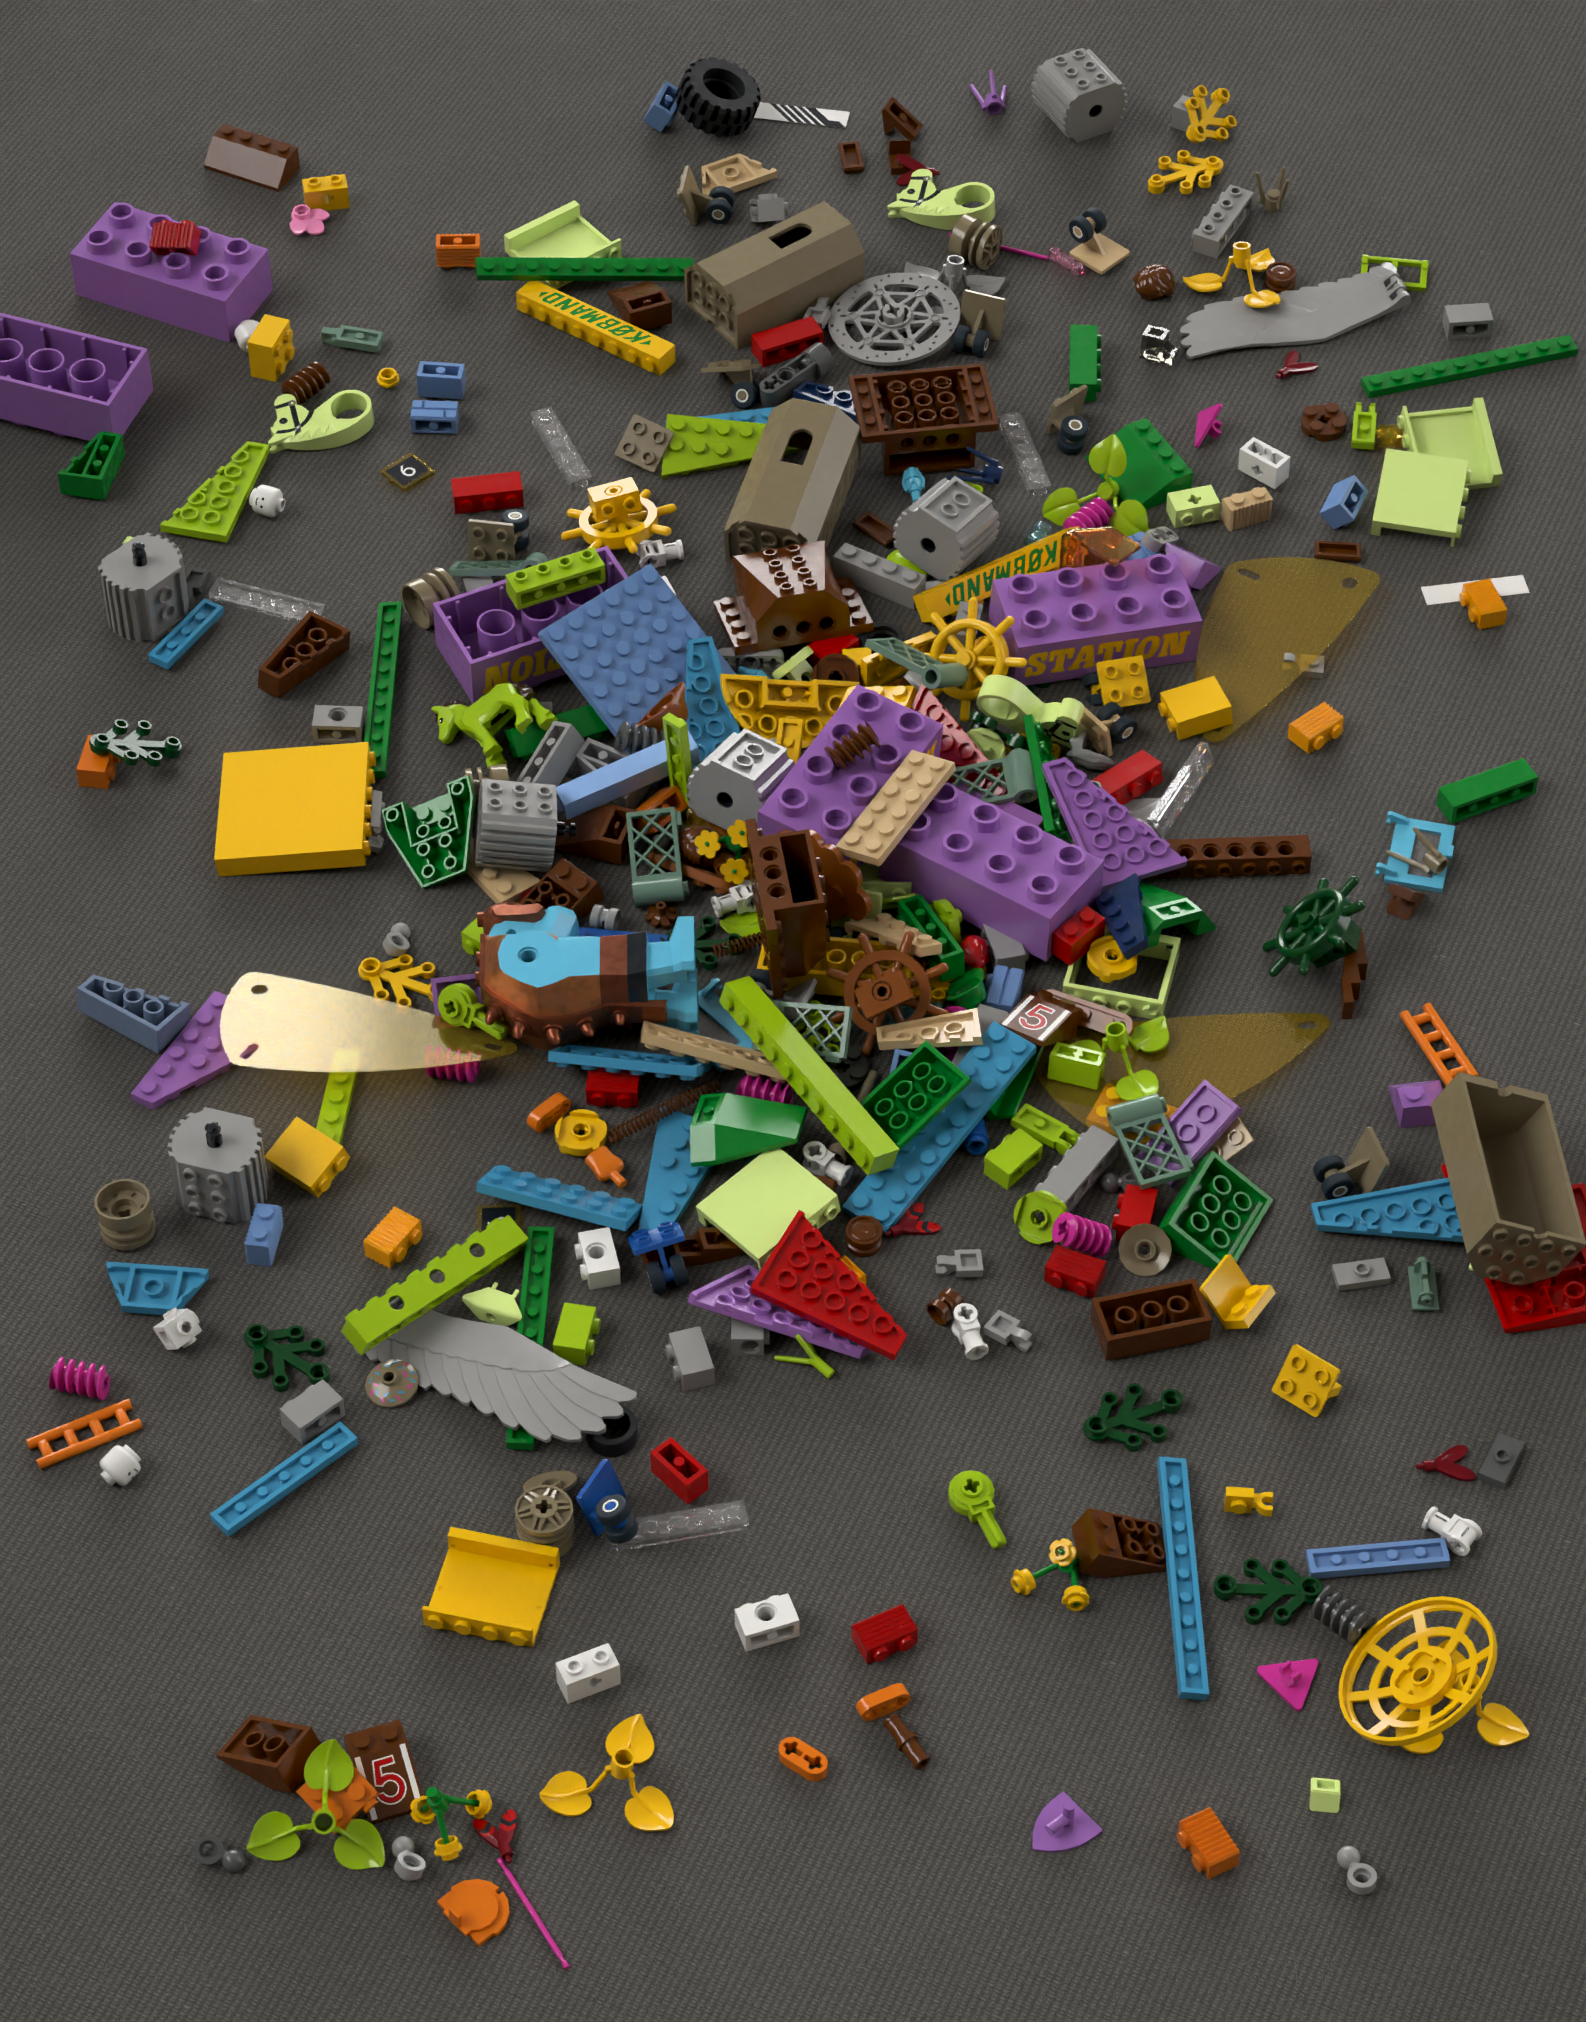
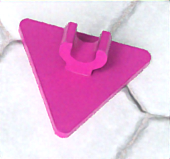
M1218 403L1198 413L1195 447L1198 448L1207 433L1215 439L1222 433V431L1218 430L1222 423L1216 420V417L1223 404Z
M1307 1659L1292 1662L1288 1660L1285 1663L1258 1666L1256 1672L1293 1709L1301 1711L1318 1667V1660Z

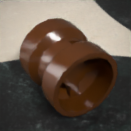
M946 1288L939 1294L938 1299H933L927 1305V1312L937 1324L946 1325L952 1319L955 1307L964 1302L956 1291Z

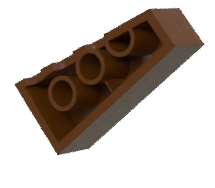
M309 611L259 668L258 688L277 698L281 697L348 651L350 630Z

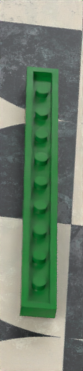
M475 258L477 281H684V269L694 265L693 258Z
M1566 335L1361 377V386L1367 397L1373 398L1577 356L1578 348L1571 336Z
M402 601L382 602L378 605L364 742H369L370 751L375 752L376 766L371 768L374 770L375 778H387L404 609Z
M528 1226L527 1237L529 1239L526 1243L519 1309L522 1319L518 1321L517 1332L544 1347L555 1227ZM520 1425L516 1431L507 1427L506 1449L534 1450L535 1437L530 1436Z

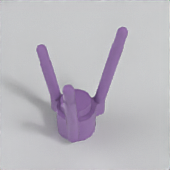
M991 69L989 70L991 93L987 94L985 102L973 84H970V88L981 104L982 111L987 110L989 114L996 115L1005 110L1004 103L1007 86L1003 85L1001 96L996 93L994 74Z

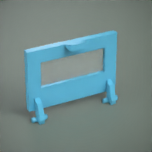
M1388 811L1386 824L1390 825L1391 822H1396L1390 851L1424 865L1425 862L1422 859L1428 850L1417 839V835L1413 831V828L1417 827L1447 859H1452L1454 850L1452 841L1455 826L1411 819L1393 811ZM1389 856L1387 865L1377 863L1375 876L1379 877L1380 874H1385L1384 883L1386 884L1395 883L1409 888L1442 893L1447 867L1438 875L1432 871L1427 875L1422 870Z
M719 978L711 979V983L698 992L699 1035L751 1049V1038L737 1024L727 1010L723 1008L719 1002L720 997L714 993L716 989L723 990L724 986L721 985V980ZM712 1061V1065L720 1072L725 1070V1068L720 1066V1063Z

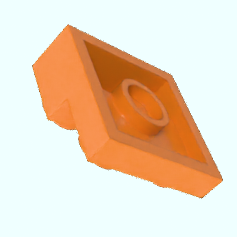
M354 1765L353 1779L345 1789L337 1792L328 1789V1809L335 1816L336 1826L345 1831L349 1822L355 1819L362 1811L366 1814L378 1803L376 1798L380 1795ZM305 1783L296 1791L314 1812L322 1808L323 1788L312 1789Z

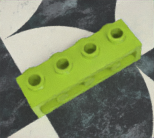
M594 547L506 574V592L516 609L520 610L605 583V564Z

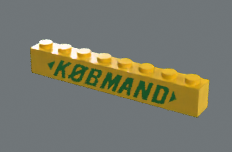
M528 281L516 292L517 310L658 376H661L676 362L675 344L539 281Z
M1068 527L912 597L922 623L931 622L934 625L930 619V615L933 612L938 613L945 621V616L949 614L951 616L957 615L960 601L969 602L970 598L975 597L979 604L985 603L983 599L991 598L992 581L995 579L1009 578L1017 574L1030 575L1046 571H1058L1062 568V564L1066 562L1073 564L1082 560L1081 556L1087 554L1088 550L1080 527Z

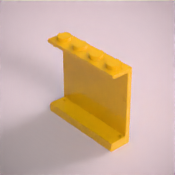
M450 1527L447 1535L449 1549L429 1607H422L423 1624L433 1629H446L456 1631L462 1635L471 1634L484 1637L487 1640H501L517 1646L533 1647L560 1566L559 1548Z

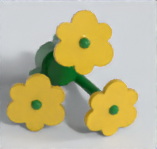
M737 819L734 823L735 825L728 827V836L724 835L720 838L718 833L714 831L709 833L708 830H703L701 835L697 836L694 840L695 845L698 847V853L705 855L707 858H714L716 851L721 848L720 843H725L730 851L736 852L735 860L729 858L726 863L722 864L720 872L725 875L724 879L727 882L743 883L744 877H747L749 874L748 869H746V862L741 859V856L744 854L743 848L748 847L745 821Z

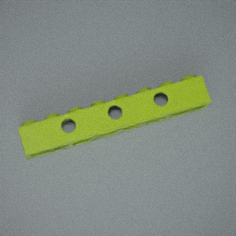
M509 1215L501 1220L496 1218L486 1226V1230L481 1233L479 1231L474 1232L461 1246L459 1244L452 1246L447 1251V1255L441 1259L438 1256L432 1259L424 1270L419 1271L417 1269L413 1271L402 1284L397 1282L389 1287L386 1294L382 1297L375 1296L370 1299L362 1310L355 1309L345 1317L346 1322L341 1332L360 1355H363L521 1252L529 1238ZM480 1245L485 1253L482 1257H475L470 1253V1250ZM440 1271L445 1279L442 1283H434L430 1276ZM399 1297L403 1300L404 1307L399 1310L393 1309L389 1303Z

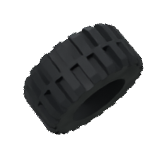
M716 57L702 58L691 63L687 67L676 93V103L688 123L691 122L694 128L701 129L708 135L710 133L715 134L716 137H721L722 135L732 137L746 131L752 123L761 101L759 86L753 76L748 75L747 70L741 69L734 62H727L726 59L718 60Z

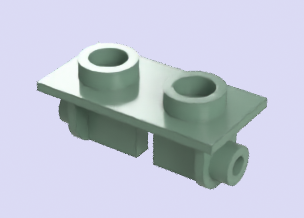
M1419 1257L1414 1266H1408L1412 1311H1439L1435 1266H1431V1262L1426 1257Z

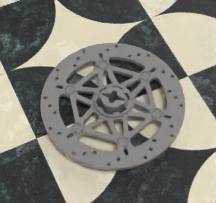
M915 273L884 274L864 280L844 292L834 303L830 311L831 316L828 320V329L835 346L846 356L854 360L879 366L903 365L919 361L936 353L953 338L961 320L960 305L953 291L934 278ZM893 287H909L917 289L915 292L885 291V289ZM869 294L873 295L857 312H849L860 299ZM928 296H933L939 301L944 311L943 314H934L926 301ZM892 298H906V299H904V300L901 301L900 303H896ZM881 300H885L888 304L883 306ZM915 300V302L912 304L911 307H908V306H907L908 304H910L911 302H913V301ZM875 303L877 304L879 310L867 311ZM919 305H923L927 313L915 311ZM914 318L925 319V320H916V321H914ZM846 324H855L863 338L860 342L854 341L849 336L845 328ZM862 324L874 327L869 333H866ZM923 326L915 334H912L911 327ZM932 326H940L929 339L920 344L916 343ZM879 330L882 332L876 337H874ZM906 332L908 338H904L901 334ZM889 335H893L897 340L883 339ZM874 346H902L904 349L879 351L871 348Z

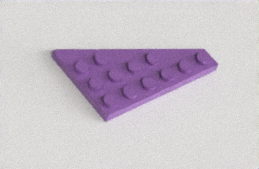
M1066 757L1042 764V772L1075 845L1104 860L1101 891L1112 888L1135 872L1140 879H1144L1187 865L1185 856L1181 857L1170 848V844L1166 840L1158 837L1157 833L1143 821L1139 822L1128 813L1129 810L1124 805L1117 803L1116 799L1101 786L1098 788L1087 779V775L1083 771L1076 769L1074 764Z
M214 991L131 1092V1099L146 1107L155 1109L166 1101L179 1097L181 1091L193 1085L198 1087L214 1079L216 1075L224 1074L230 1070V1066L242 1060L247 1062L261 1055L265 1050L278 1046L279 1041L291 1035L296 1037L300 1033L299 1025Z
M749 1264L691 1292L687 1301L692 1305L793 1338L799 1334L806 1342L858 1359L873 1352L860 1344L750 1293V1286L760 1271Z

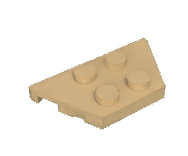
M738 153L702 166L703 194L709 196L713 188L725 186L735 193L777 178V170L774 168L770 170L762 168L761 162L751 160L747 156Z

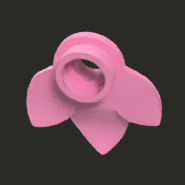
M297 205L291 213L290 229L296 235H300L305 231L310 235H320L325 229L322 221L328 219L330 214L323 209L310 210V207L307 205Z

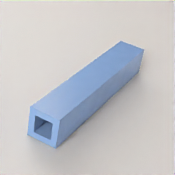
M688 731L691 762L694 765L701 762L697 744ZM665 740L556 787L557 811L559 813L563 812L568 820L669 776Z

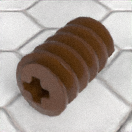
M312 362L304 367L302 371L297 372L289 380L282 383L283 395H293L296 398L297 405H300V403L306 402V398L310 399L313 394L323 390L326 386L325 383L329 384L331 381L325 367L318 362Z
M866 721V727L862 724L857 725L858 733L852 729L849 731L850 739L842 735L840 737L842 744L833 741V749L828 746L824 748L837 770L841 767L847 771L846 762L848 761L856 765V755L862 760L865 759L864 750L872 754L871 745L881 748L876 733Z

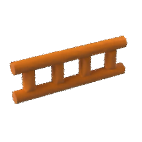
M1431 1003L1423 1005L1422 1009L1425 1013L1413 1017L1408 1010L1400 1013V1018L1446 1086L1458 1072L1479 1077V1074ZM1431 1021L1436 1031L1423 1034L1418 1025ZM1443 1039L1448 1049L1435 1052L1430 1043ZM1455 1057L1460 1067L1447 1070L1442 1061Z
M128 1398L26 1439V1443L30 1450L39 1447L43 1457L36 1459V1462L41 1470L142 1429L143 1426L139 1418L130 1421L125 1411L132 1409V1404ZM116 1416L120 1426L105 1432L100 1421ZM90 1426L95 1436L79 1442L74 1432ZM64 1436L69 1446L53 1452L49 1442Z

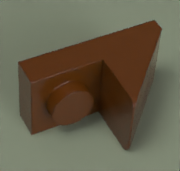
M893 96L882 109L885 135L895 127L908 140L912 141L923 127Z
M910 140L888 142L887 151L891 175H902L910 172L909 169L900 165L896 160V156L899 154L911 157Z
M1391 883L1387 892L1391 893L1392 897L1386 911L1402 919L1409 920L1425 894L1401 884Z

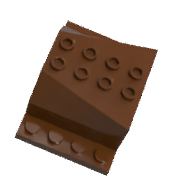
M984 363L849 376V387L857 423L860 426L862 444L881 442L884 476L903 474L904 470H907L909 467H918L920 472L975 467V455L967 451L966 447L970 446L975 449L976 433L999 431V422Z
M825 540L800 545L791 544L783 548H768L760 552L733 556L736 597H725L721 600L713 601L716 615L735 655L874 631L873 621L851 578H835L830 566Z
M755 818L745 820L753 898L773 999L784 998L783 988L787 987L786 978L805 976L827 953L826 943L830 942L829 929L826 927V925H829L827 910H825L827 908L826 894L822 892L826 890L824 875L818 873L822 872L820 857H815L809 829L763 836L762 828L757 829Z

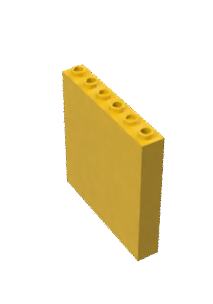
M369 742L224 753L214 856L218 876L366 866V856L371 854L369 840L367 841V837L372 836L371 823L369 822L372 809L370 802L372 801L373 791L371 784L375 783L374 770L371 768L376 766L375 752L370 751Z

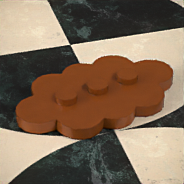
M785 829V830H782V831L778 832L777 834H779V833H785V832H792V831ZM809 829L815 857H820L822 872L818 873L824 875L826 890L822 892L826 894L827 908L825 910H827L828 918L836 921L847 915L853 920L859 921L864 919L872 911V901L869 895L861 888L863 875L860 869L853 862L844 860L842 852L838 847L833 844H825L823 838L816 831Z

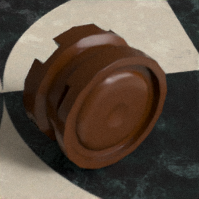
M1281 261L1269 264L1266 268L1265 288H1269L1270 291L1278 294L1285 290H1294L1297 272L1292 264Z
M861 1215L854 1217L847 1223L845 1243L851 1254L858 1257H871L880 1251L883 1243V1229L881 1223L876 1218Z

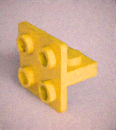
M1295 1344L1292 1346L1273 1385L1272 1392L1313 1417H1318L1327 1399L1337 1396L1342 1388V1385L1336 1382L1340 1369L1300 1345Z

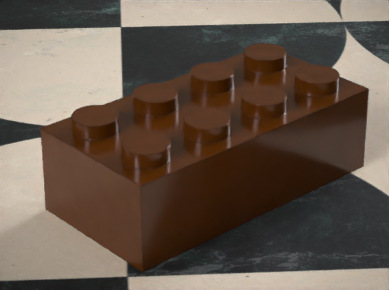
M1196 1278L1092 1299L1091 1321L1106 1361L1210 1340L1212 1319L1202 1293L1199 1290Z

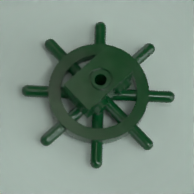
M1351 876L1339 890L1328 888V879L1321 878L1317 891L1304 897L1294 907L1287 905L1283 908L1286 917L1278 929L1276 938L1265 942L1262 946L1265 952H1270L1277 948L1281 954V957L1269 969L1271 977H1276L1288 963L1300 965L1299 974L1305 976L1309 972L1311 962L1317 968H1320L1357 951L1362 929L1351 920L1353 914L1364 910L1366 903L1363 900H1359L1351 904L1346 898L1359 883L1357 876Z

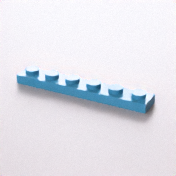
M341 1421L210 1513L211 1521L226 1536H231L358 1445V1437Z

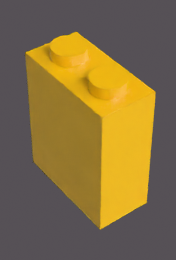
M1215 676L1160 692L1161 703H1158L1159 712L1162 717H1166L1170 732H1174L1178 740L1233 724L1232 706Z
M296 1116L267 1152L265 1159L271 1168L319 1198L323 1192L329 1189L335 1176L345 1169L350 1156L342 1145Z

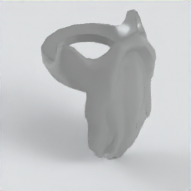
M1086 729L1082 730L1079 737H1072L1070 739L1072 749L1067 752V759L1073 764L1091 770H1107L1114 767L1115 763L1110 758L1085 749L1088 734Z

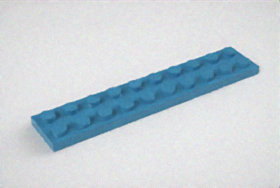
M993 1021L982 1035L983 1045H974L957 1065V1068L966 1074L972 1082L898 1152L892 1168L866 1176L843 1204V1212L853 1218L861 1215L876 1218L882 1225V1236H884V1233L889 1231V1228L896 1225L1035 1054L1037 1051L1036 1045Z

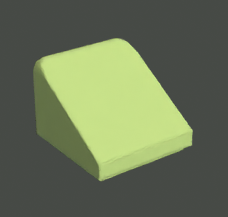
M1311 1778L1310 1810L1338 1813L1341 1795L1340 1781Z

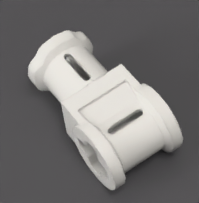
M681 539L667 544H662L661 540H643L637 545L638 551L636 554L640 556L639 563L641 568L648 565V559L655 569L660 566H666V560L684 559Z
M744 880L743 883L729 888L730 894L711 898L712 907L717 918L734 910L738 914L756 912L751 880Z
M818 1141L809 1142L804 1146L803 1156L805 1159L803 1160V1167L814 1175L828 1176L831 1179H835L840 1187H844L848 1183L854 1170L851 1165L845 1166L835 1160V1154L827 1150L825 1145Z
M961 1303L954 1309L953 1316L955 1320L952 1322L951 1329L953 1334L958 1337L960 1345L964 1344L966 1358L978 1360L988 1353L989 1348L983 1342L980 1335L981 1326L977 1319V1309L971 1304Z
M1435 1506L1429 1509L1421 1525L1423 1529L1429 1528L1440 1534V1538H1445L1448 1548L1459 1556H1466L1470 1551V1545L1473 1541L1478 1540L1482 1535L1481 1528L1474 1521L1463 1519L1456 1514L1450 1519L1438 1512V1508Z

